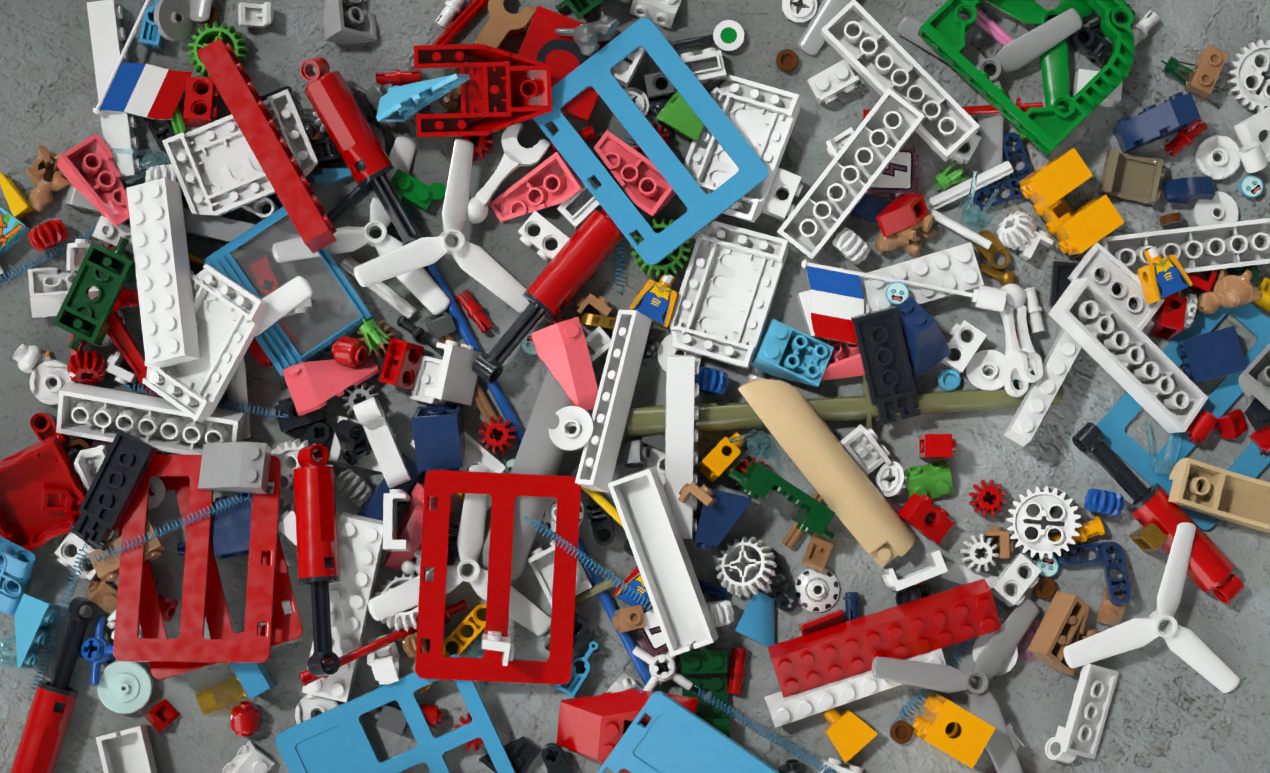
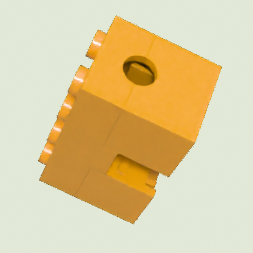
M1075 148L1060 152L1019 181L1022 194L1027 199L1030 198L1034 204L1032 206L1034 212L1039 217L1042 216L1047 223L1045 224L1047 231L1051 235H1055L1059 241L1057 243L1058 247L1064 254L1067 253L1068 256L1081 254L1125 223L1106 194L1098 199L1093 197L1075 211H1072L1064 196L1093 176Z
M936 693L933 696L929 695L923 705L926 708L922 716L918 715L912 724V727H914L913 733L973 769L996 728Z

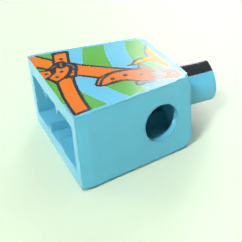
M1 206L0 257L31 230L26 224L15 218Z

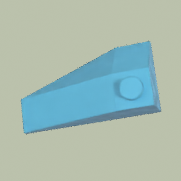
M454 74L403 86H393L387 90V94L380 98L376 118L378 122H404L469 80L470 77L468 74Z

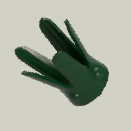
M1172 56L1168 62L1161 60L1162 63L1166 64L1163 72L1172 75L1184 85H1186V81L1174 70L1192 74L1193 70L1182 64L1196 66V64L1178 61Z
M1256 265L1227 268L1231 272H1246L1249 270L1252 273L1251 282H1258L1259 274L1262 273Z

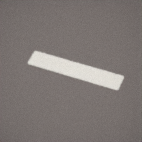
M949 561L945 562L948 572L941 575L943 579L962 585L985 578L989 587L997 578V576L981 571L978 573L975 572V569H968L965 566ZM1007 584L1005 591L1009 596H1012L1014 590L1012 586ZM1028 587L1024 592L1025 598L1030 599L1033 588Z

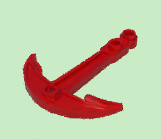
M122 289L108 317L107 323L111 325L107 334L134 370L137 380L142 386L143 378L147 376L148 367L145 366V357L117 313L119 309L127 305L129 307L139 306L138 290ZM71 333V337H70V343H71V341H72V339H73V337H74V335H73L72 333ZM82 339L78 351L81 353L87 343L84 339ZM71 349V355H76L77 351Z

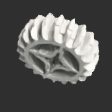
M743 536L741 542L734 538L733 546L727 543L729 549L727 551L720 550L721 554L724 555L723 558H717V562L721 565L715 568L716 571L720 572L717 578L722 581L721 585L727 588L729 593L733 594L735 592V595L741 597L742 594L745 597H750L751 591L754 595H758L759 588L766 591L764 584L766 582L772 584L769 576H775L776 573L771 569L777 567V564L772 561L775 559V555L770 553L771 548L768 545L765 546L762 540L757 542L755 537H751L748 540L746 536ZM750 551L759 553L761 561L752 559ZM731 573L740 574L742 583L735 582Z
M403 573L401 578L394 575L393 581L386 579V586L380 585V592H376V596L415 578V575L412 573L410 577H406ZM418 606L382 619L381 622L383 624L387 623L389 629L395 626L397 631L403 627L408 632L409 627L412 626L417 630Z

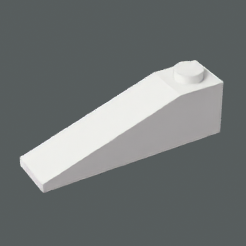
M52 267L28 269L32 318L57 316L78 271L65 273L59 272L58 268ZM97 287L90 288L88 292L89 297L93 299L99 295Z

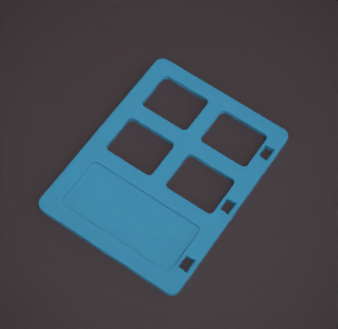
M452 654V655H450V656H448V657H462V656H460V655H458V654ZM415 671L399 678V681L383 685L283 730L275 738V743L289 773H399L422 762L428 765L431 773H451L443 753L475 738L482 739L497 773L516 772L474 681L455 680L470 712L472 722L439 737H435L414 692L440 679H422L417 676ZM396 700L415 737L417 746L388 760L380 761L360 721V715Z
M660 691L654 692L597 771V773H604L608 767L614 773H618L623 768L631 773H780ZM647 713L652 719L647 726H644L639 722Z

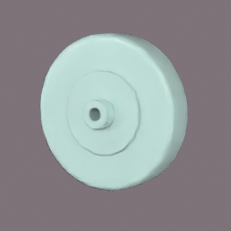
M116 660L110 663L100 674L99 686H97L98 696L109 710L119 714H131L142 709L151 698L154 687L153 678L147 667L140 662H121Z

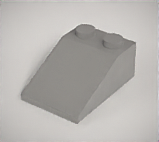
M258 442L204 444L198 489L267 494L272 449L267 443Z

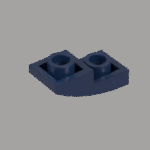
M1186 177L1166 181L1163 184L1166 202L1188 204L1191 198L1212 200L1215 196L1212 177Z
M865 194L849 215L863 217L866 221L878 223L876 216L892 202Z

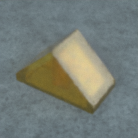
M238 677L195 694L203 716L246 697Z

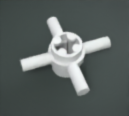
M638 646L633 650L632 653L649 664V672L652 677L644 687V691L653 692L659 682H666L670 679L688 691L692 687L693 683L676 672L674 661L676 655L671 657L668 651L666 655L660 654L653 657ZM658 663H666L669 668L668 673L663 672L659 674V668L656 665Z

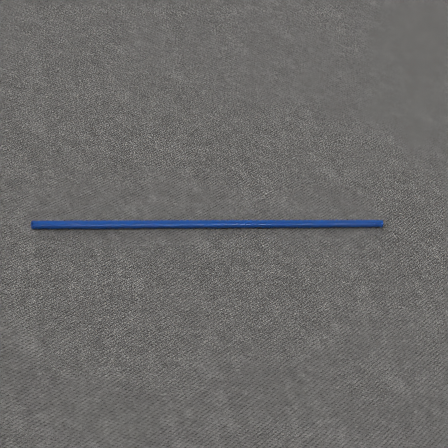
M405 208L406 211H407V213L409 214L411 220L413 221L415 227L417 228V226H416V224H415V222H414L412 216L410 215L408 209ZM436 262L425 266L431 278L450 299L447 309L465 344L474 346L473 351L483 353ZM497 380L492 384L486 382L505 420L509 419L512 421L509 428L516 427L517 430L512 433L514 436H517L516 441L520 447L525 433L499 382ZM578 535V552L582 551L583 555L579 561L592 586H595L603 581L598 571L595 573L596 567L592 570L594 564L589 567L592 560L585 565L589 554ZM608 590L597 594L613 624L612 617L615 616L614 611L618 609ZM615 629L641 680L646 686L652 676L646 663L632 653L636 644L630 632L619 634L618 629Z

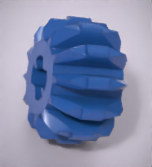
M699 367V374H695L694 383L699 384V392L723 395L728 387V374L722 370Z
M1094 488L1089 489L1085 496L1084 508L1090 512L1119 516L1123 510L1124 497L1115 492Z

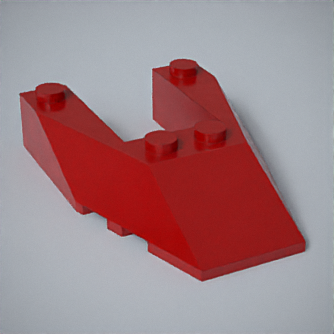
M484 44L413 45L414 69L460 67V74H468L470 77L469 80L461 84V112L417 113V137L487 135L552 111L551 65Z
M626 689V691L607 692L598 696H583L561 700L556 744L602 766L654 692ZM666 694L696 715L698 698ZM646 713L639 723L647 726L652 717ZM623 768V769H621L618 773H631V772H629L627 769H624V768Z

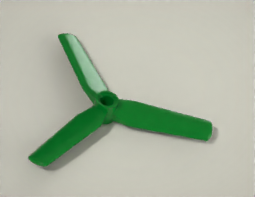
M984 0L1023 23L1036 26L1047 22V19H1053L1071 8L1078 12L1081 19L1094 12L1083 0H1063L1056 9L1048 11L1035 0ZM1066 39L1040 55L1046 107L1052 106L1058 96L1069 95L1068 45ZM1057 106L1059 111L1063 113L1068 112L1065 106Z

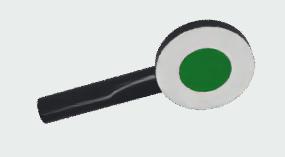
M725 20L716 26L714 33L711 35L673 41L674 48L678 50L715 43L719 49L732 52L743 44L744 30L739 23L733 20Z

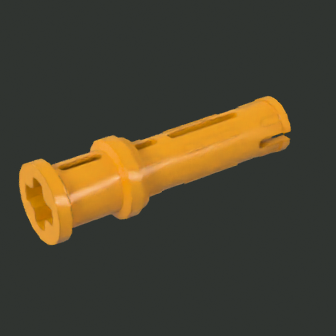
M1099 516L1094 517V520L1081 524V527L1075 528V531L1080 535L1072 536L1071 538L1075 542L1079 540L1080 542H1086L1088 538L1093 536L1105 535ZM1061 532L1048 537L1052 541H1058L1061 538Z

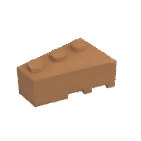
M1057 591L1028 651L1054 671L1074 676L1075 669L1070 668L1066 663L1063 650L1064 647L1078 642L1080 633H1084L1090 606L1077 595Z

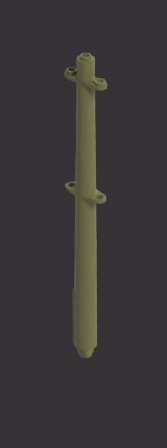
M864 374L863 396L806 399L824 422L865 419V429L868 430L872 429V419L879 417L876 405L873 406L871 404ZM1060 386L1050 405H1057L1060 403V400H1063L1062 386ZM1001 388L992 391L972 389L917 392L916 395L912 396L915 407L919 406L921 415L1019 407L1026 393L1016 398L1008 395L1006 390ZM716 401L694 402V406H698V420H694V429H698V432L766 427L748 402L717 404ZM666 404L630 407L624 431H628V437L664 435ZM900 413L895 414L896 417H900Z

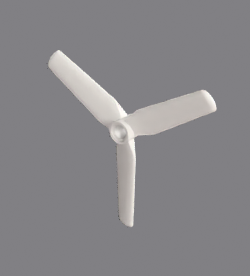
M397 137L389 156L395 169L386 174L389 181H391L398 168L409 174L417 147L416 143L409 138ZM375 193L370 204V222L365 227L345 226L337 228V232L334 233L337 241L325 248L330 255L353 252L368 244L375 247L378 255L381 256L402 247L403 243L387 234L386 229L392 221ZM377 229L382 235L374 239L370 237L369 232ZM301 237L277 242L272 246L273 257L278 263L320 257L318 252L313 254ZM423 267L396 276L433 315L441 314L449 306L450 299Z
M458 138L454 142L442 210L444 232L438 237H422L354 268V275L362 287H367L434 264L446 253H451L463 271L517 312L522 313L530 304L523 297V293L527 289L480 246L465 241L464 235L461 233L467 220L474 149V144L471 141ZM448 236H452L454 238V247H450L448 245Z
M297 276L262 299L266 302V316L255 336L260 335L313 293L311 285L305 278ZM243 357L226 389L228 403L231 401L230 410L233 407V402H235L234 410H236L237 403L239 402L238 411H240L241 404L243 403V412L247 403L246 412H248L246 368ZM246 412L242 439H247L251 436L249 413L246 414Z
M473 465L469 468V471L490 472L489 468L483 465ZM465 493L457 538L459 559L454 565H447L446 594L450 593L461 582L466 581L470 583L479 597L487 601L488 571L481 569L476 561L483 546L488 494ZM471 564V572L468 575H463V565ZM434 568L426 572L425 581L434 580ZM420 575L368 601V609L372 617L376 621H380L418 606ZM510 585L509 617L535 635H544L551 627V618Z
M1183 522L1177 526L1157 595L1156 610L1147 618L1131 619L1064 647V658L1070 668H1076L1143 647L1158 636H1161L1172 652L1222 693L1231 692L1238 686L1240 678L1192 630L1178 625L1174 618L1184 588L1196 531L1194 524ZM1166 620L1165 625L1160 628V623Z

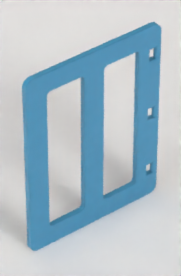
M644 17L637 20L552 87V111L533 118L648 265L659 263L768 177L767 166L649 18ZM640 47L646 50L739 169L734 176L710 194H706L611 74L613 67ZM588 87L595 89L686 205L687 212L662 232L655 233L561 113L562 107ZM552 121L560 130L555 135L546 127ZM594 175L602 184L597 190L588 180ZM636 230L645 239L640 245L631 236V233Z
M1251 302L1242 305L1240 308H1224L1220 306L1214 314L1204 315L1197 311L1191 326L1183 329L1162 352L1179 368L1183 360L1179 359L1177 355V342L1211 332L1226 314H1230L1257 339L1256 343L1244 355L1245 363L1248 367L1270 343V319ZM1244 370L1226 375L1208 395V399L1198 413L1205 410L1217 419L1221 417L1243 392L1238 379ZM1126 391L1096 426L1104 435L1103 441L1119 458L1150 485L1158 483L1170 495L1173 481L1169 480L1172 469L1179 460L1186 457L1196 444L1186 438L1188 435L1186 432L1175 433L1155 456H1151L1125 432V427L1143 408ZM1252 441L1227 470L1256 478L1270 463V453L1264 459L1259 454L1261 450ZM1180 506L1201 530L1211 529L1219 520L1218 518Z

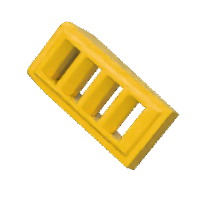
M0 172V185L11 213L15 218L21 220L33 211V207L9 176Z

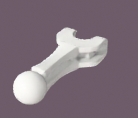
M520 122L507 127L501 138L504 150L501 162L484 187L476 193V196H469L466 222L478 224L484 221L488 215V204L504 180L520 166L531 167L537 165L549 149L550 142L542 139L534 147L524 148L517 141L519 133L523 128V123Z
M1006 284L1000 288L1007 290L1003 312H1000L1003 320L1006 345L1003 380L1007 394L1017 398L1027 392L1028 382L1036 383L1043 376V366L1040 355L1035 353L1028 332L1026 306H1024L1026 300L1025 292L1016 284ZM1014 318H1015L1016 327H1017L1018 339H1017V335H1016V331H1015ZM1016 379L1018 380L1020 390L1013 386V381Z

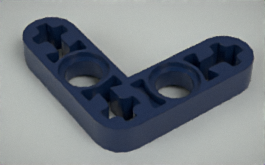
M1012 132L1003 137V156L1005 162L1009 161L1011 165L1014 159H1021L1024 163L1023 169L1015 170L1013 168L1014 172L1010 174L1011 179L978 189L972 196V203L976 208L986 209L1025 197L1020 189L1016 190L1018 195H1014V187L1019 186V181L1032 173L1022 140L1018 134ZM1008 138L1016 141L1014 151L1017 152L1019 150L1021 154L1009 157L1008 154H1011L1013 151L1011 146H1006L1005 144ZM1005 186L1009 189L1010 194L1007 198H1001L998 195L999 187ZM990 189H993V196L996 202H993V197L987 199L985 204L982 201H977L980 193L983 196H987L992 193Z
M1100 542L1067 545L1069 551L1063 548L1060 549L1061 556L1057 555L1056 559L1063 568L1103 565L1110 602L1117 607L1125 606L1128 603L1131 591L1123 549L1118 543ZM1109 549L1116 553L1114 557L1115 563H1111L1112 556L1108 553ZM1091 550L1095 553L1096 558L1088 560L1084 557L1083 552ZM1077 551H1079V560H1080V561L1077 560V559H1078V556H1076ZM1064 553H1068V556L1071 557L1070 561H1066V558L1063 557ZM1117 569L1121 572L1122 577L1114 579L1110 576V571ZM1117 585H1120V593L1124 595L1122 600L1118 596H1114L1117 592Z

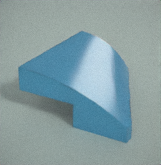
M759 591L758 595L752 594L735 631L766 647L774 645L775 600Z

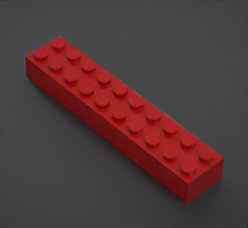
M219 38L196 51L305 245L314 254L337 241L334 236L337 230L327 215L323 216L326 213L324 207L314 195L315 192L310 183L303 176L305 174L300 165L292 157L294 155L282 138L283 135L272 120L270 112L261 101L262 98L251 83L249 75L242 67L237 54L230 44H224Z
M984 578L780 642L767 648L784 698L872 670L873 659L876 656L905 660L1001 630V625L991 590Z

